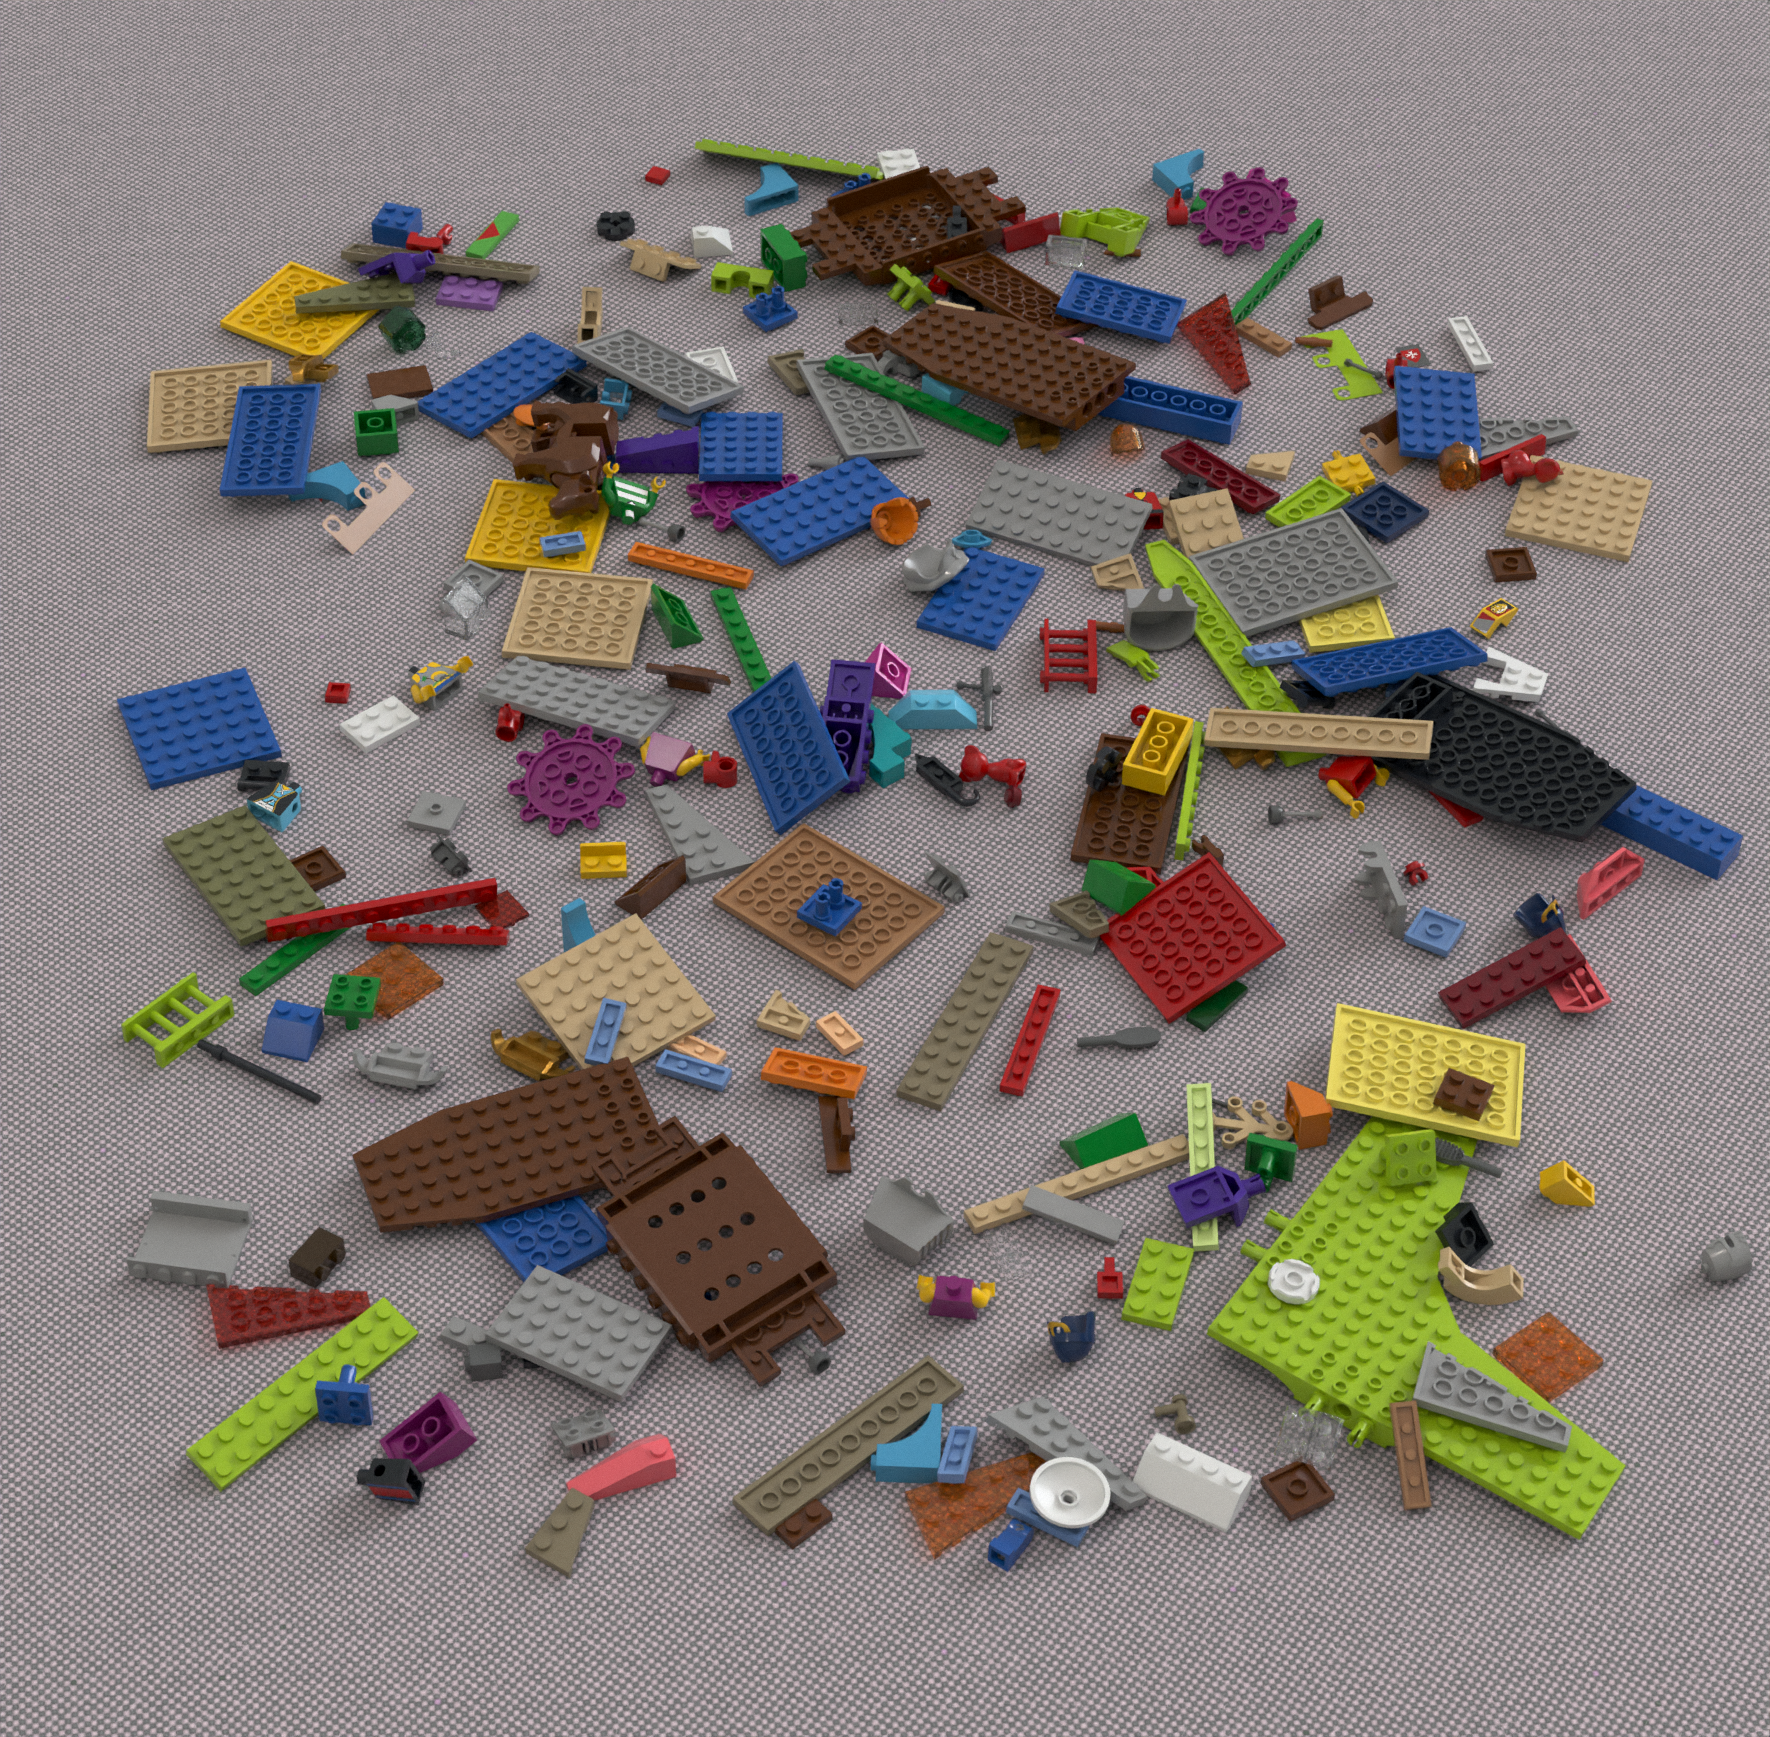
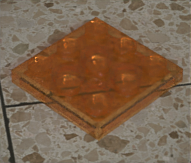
M396 942L345 974L381 978V987L375 1009L387 1020L444 985L443 978L400 942Z
M1547 1312L1496 1346L1492 1354L1548 1403L1601 1368L1604 1362L1603 1358L1550 1312Z

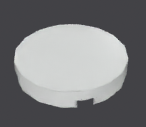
M1288 1259L1284 1260L1283 1263L1273 1265L1268 1275V1286L1278 1299L1286 1303L1303 1304L1314 1299L1318 1293L1320 1279L1318 1275L1316 1277V1274L1313 1272L1314 1269L1310 1265L1299 1260Z

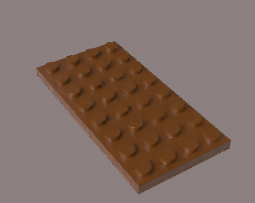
M988 251L934 266L933 273L942 280L951 283L956 289L967 293L969 297L978 300L983 306L991 308L998 315L1011 317L1063 337L1098 327V325L1093 323H1084L1078 319L1065 318L1055 314L1056 307L1062 296Z
M1101 733L1096 754L1106 746L1121 752L1122 758L1116 770L1119 774L1114 783L1109 782L1101 792L1088 785L1070 861L1089 863L1091 859L1116 862L1125 868L1151 867L1156 874L1161 875L1189 746L1165 795H1160L1122 784L1123 763L1136 738ZM1095 757V759H1094V763H1093L1094 765H1095L1096 761L1098 760L1097 757Z

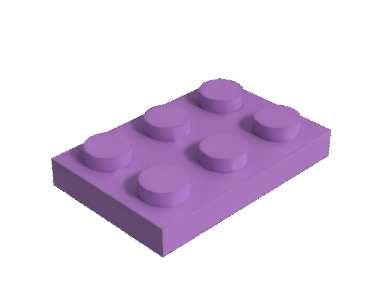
M445 276L436 297V305L494 311L503 289V283L494 280Z

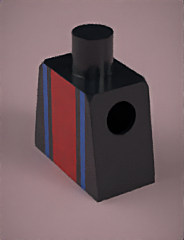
M374 1458L369 1469H359L357 1473V1484L368 1486L376 1498L419 1506L425 1480L410 1459Z

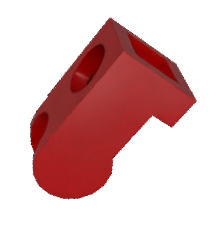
M410 232L406 241V250L423 252L430 250L432 253L443 254V241L438 237L418 236L417 232Z

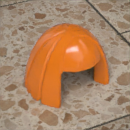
M898 497L874 506L871 511L870 524L873 532L879 539L891 545H901L914 536L913 534L916 533L918 513L912 502H909L906 498Z

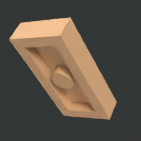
M836 1011L816 1021V1028L843 1056L863 1046V1038Z

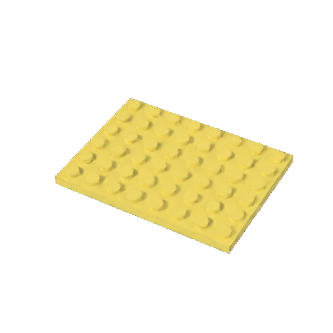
M1337 1003L1333 1023L1325 1101L1330 1103L1331 1107L1518 1148L1521 1132L1525 1044ZM1448 1068L1495 1085L1480 1121L1433 1104Z

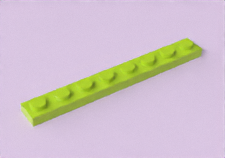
M1195 721L1174 860L1183 861L1184 852H1189L1191 839L1187 838V836H1192L1193 823H1190L1189 820L1194 821L1196 807L1191 806L1196 805L1198 792H1194V790L1199 789L1200 777L1196 776V774L1201 775L1202 762L1198 761V759L1203 760L1205 747L1201 746L1205 745L1206 732L1203 731L1204 722Z

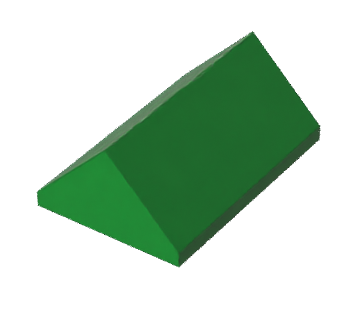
M652 584L651 610L672 649L702 642L704 638L683 599Z
M1090 859L1082 892L1088 891L1090 898L1122 916L1155 889L1156 886L1154 883L1116 862Z
M1120 1113L1061 1140L1059 1145L1081 1170L1147 1147L1148 1143L1137 1114Z

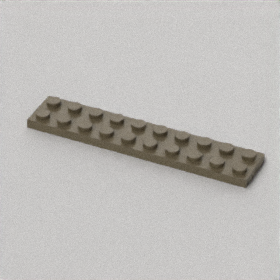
M352 243L341 251V259H347L349 263L364 261L366 264H369L393 252L415 254L424 252ZM433 253L435 264L424 268L425 272L437 270L446 275L460 273V276L463 277L478 275L480 279L494 277L498 278V281L504 282L510 279L517 280V283L520 284L530 282L539 274L540 266L439 253Z
M992 932L989 933L900 1083L896 1097L942 1111L1033 954V945Z
M927 1355L732 1498L733 1505L763 1533L770 1536L776 1531V1527L814 1499H820L870 1462L871 1454L876 1455L877 1444L893 1443L900 1440L928 1419L932 1404H942L943 1408L964 1392V1385Z

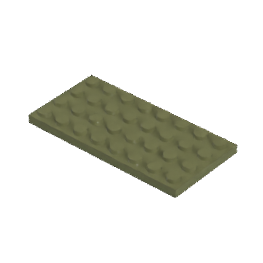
M246 805L162 838L164 847L241 947L266 937L265 920L325 909V904Z

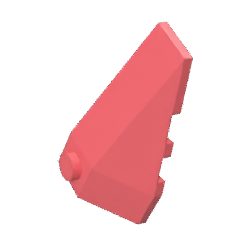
M656 1434L633 1441L571 1479L566 1485L568 1491L574 1488L595 1501L675 1478V1456L668 1438L662 1434Z

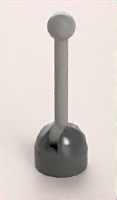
M644 517L639 519V524L642 526L648 525L666 531L668 537L673 541L681 542L685 536V527L682 525L673 524L668 528L647 521Z
M1270 805L1268 807L1269 823H1280L1284 820L1285 816H1315V818H1321L1323 812L1319 809L1314 812H1285L1281 806Z
M797 1338L792 1339L809 1356L808 1366L815 1374L819 1375L829 1368L831 1359L826 1354L820 1351L812 1353Z

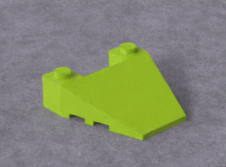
M1119 207L1100 208L1097 212H1093V209H1086V212L1072 209L1063 212L1060 231L1061 235L1066 236L1067 240L1076 241L1078 238L1087 237L1108 244L1107 250L1114 252L1116 256L1125 257L1126 254L1134 252L1150 221V217Z

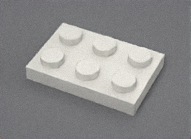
M393 695L339 725L340 731L362 751L368 753L420 725V718Z

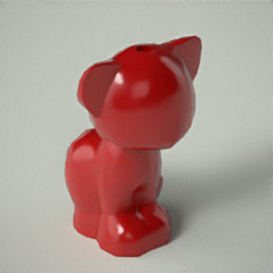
M1514 450L1509 454L1508 458L1501 459L1503 477L1508 486L1513 485L1517 478H1527L1535 475L1538 482L1547 483L1564 474L1557 461L1551 458H1542L1536 464H1533L1529 455L1522 450Z
M968 745L965 747V755L960 763L961 771L958 777L963 782H978L988 775L995 781L1007 783L1008 787L1015 785L1018 788L1025 776L1027 764L1024 759L1011 758L989 763L986 755L980 752L976 746Z

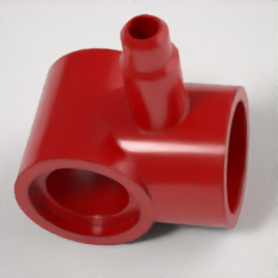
M1176 188L1173 197L1166 202L1167 225H1187L1188 208L1181 198L1180 188Z
M1397 353L1395 359L1386 360L1385 378L1387 379L1388 386L1392 389H1395L1393 373L1395 366L1408 367V362L1402 358L1403 355L1401 353Z
M509 703L504 704V707H501L499 710L498 724L495 730L496 736L505 742L514 741L517 738L518 732L523 729L525 713L511 709Z
M713 751L711 761H704L703 782L716 783L722 788H731L737 784V761L728 756L720 757L718 751Z

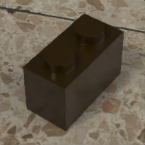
M318 1227L288 1260L291 1277L316 1289L322 1281L329 1277L330 1272L335 1266L344 1260L346 1255L344 1239Z

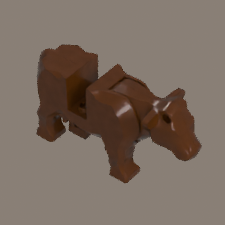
M534 400L531 409L534 426L537 427L550 423V428L534 430L531 439L533 453L525 455L516 453L513 461L516 480L524 477L525 481H531L539 477L547 480L559 489L558 494L548 503L549 512L554 520H560L569 515H583L588 511L593 514L599 513L600 502L597 488L602 485L603 478L605 477L603 466L608 463L606 455H614L615 445L618 442L617 412L614 410V407L598 403L566 404L559 401L542 404L540 401Z

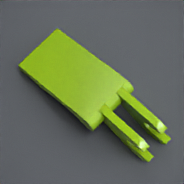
M1122 640L1106 648V652L1112 654L1113 657L1124 660L1130 668L1136 666L1147 682L1153 680L1147 673H1150L1153 678L1160 677L1154 671V669H1159L1158 665L1150 659L1146 651Z

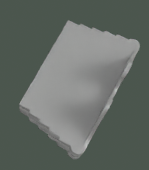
M1154 584L1151 589H1125L1123 603L1124 633L1131 644L1143 650L1163 651L1179 647L1194 634L1198 604H1195L1190 597L1183 593L1179 584H1174L1172 588H1160L1158 584Z
M883 1176L879 1180V1185L875 1189L872 1201L869 1203V1208L863 1218L864 1233L874 1244L888 1254L907 1264L917 1265L920 1260L924 1259L927 1254L952 1235L953 1218L942 1209L933 1192L926 1189L924 1191L925 1196L916 1192L912 1187L913 1181L909 1177L905 1176L898 1180H892Z

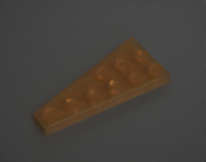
M1030 1452L967 1472L965 1483L950 1484L937 1481L905 1491V1499L934 1560L940 1557L942 1551L951 1545L954 1547L960 1543L961 1538L970 1532H976L1005 1512L1008 1503L1018 1488L1030 1492V1484L1034 1473L1047 1461L1037 1454Z

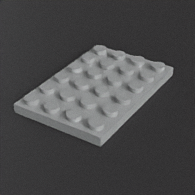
M537 1265L485 1333V1341L498 1345L502 1349L622 1402L672 1332V1325Z

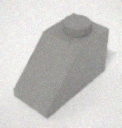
M394 395L371 400L372 410L394 408L396 425L419 419L418 402L416 400Z

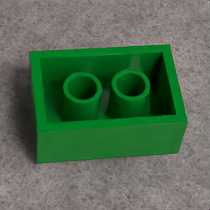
M782 224L760 229L761 262L767 270L774 271V279L778 285L784 288V292L806 287V278L808 277L806 270L807 254L805 251H802L798 242L792 238L789 230H786Z

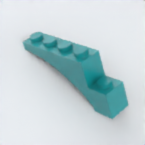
M871 703L870 708L874 710V721L869 723L868 730L872 731L871 742L874 756L873 759L869 760V777L884 789L904 778L905 761L903 758L911 755L912 738Z

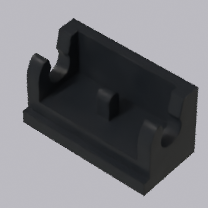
M567 368L564 373L555 379L556 383L561 382V384L554 389V394L570 404L595 403L598 401L597 384L577 372Z

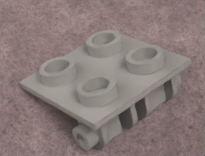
M925 851L927 858L934 868L925 874L926 883L940 891L941 894L945 895L952 902H960L963 899V894L970 897V893L966 888L968 885L960 877L962 875L961 872L952 865L950 868L945 865V861L939 855H931Z
M601 1409L588 1410L582 1415L573 1418H563L558 1423L551 1425V1428L565 1446L562 1447L565 1457L570 1456L574 1458L584 1454L583 1448L586 1453H589L587 1441H590L593 1451L597 1450V1447L601 1449L611 1446L612 1442L616 1441L614 1434L616 1430Z

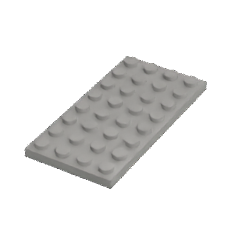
M630 327L584 341L572 347V353L579 356L580 359L594 364L595 367L604 369L610 375L623 379L624 382L636 386L639 390L651 394L654 398L666 402L669 406L678 408L685 414H692L695 411L743 394L744 386Z
M873 353L843 356L845 359L859 363L868 369L884 375ZM831 357L797 360L796 367L846 461L857 457L876 460L924 454L925 447L899 402L824 370L825 363Z
M998 459L966 522V529L977 530L988 536L1094 566L1132 553L1152 511V504Z
M526 656L514 658L478 692V700L501 707L509 703L513 710L576 729L580 725L588 724L592 727L593 734L606 738L618 737L623 743L637 747L675 710L676 701L669 700L664 696H655L643 690L628 688L626 685L610 683L605 679H597L585 673L569 671L564 667H555L547 662L531 660Z

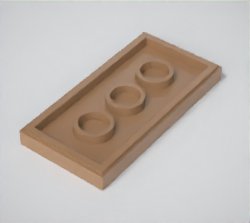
M513 412L481 432L512 463L516 453L523 455L533 453L531 439L534 431L528 425H517Z

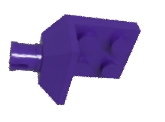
M430 250L424 251L421 254L393 252L358 268L361 276H369V278L387 275L390 271L394 270L397 271L402 284H420L423 282L426 273L424 268L434 265L435 257Z
M1220 1166L1167 1185L1169 1194L1186 1228L1228 1212L1236 1227L1242 1225L1250 1207L1248 1199L1266 1192L1263 1180L1259 1174L1245 1180H1240L1237 1173Z

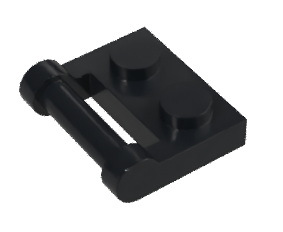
M1282 680L1279 687L1287 693V697L1297 700V704L1301 708L1321 706L1325 709H1332L1336 704L1334 697L1325 696L1308 681Z
M245 760L241 776L238 778V791H246V789L261 790L272 782H279L286 786L290 772V762Z

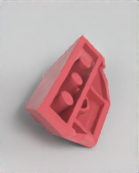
M1622 847L1602 862H1597L1589 872L1583 873L1577 882V901L1580 918L1586 919L1642 875L1645 859Z
M1569 934L1568 937L1572 940V942H1573V943L1576 945V947L1579 949V947L1577 946L1576 942H1575L1574 939L1572 938L1571 934ZM1587 960L1585 965L1545 986L1561 1012L1591 1013L1612 1002Z

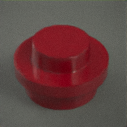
M1010 785L1009 789L1005 790L1004 801L1007 802L1008 807L1019 806L1022 799L1021 788Z

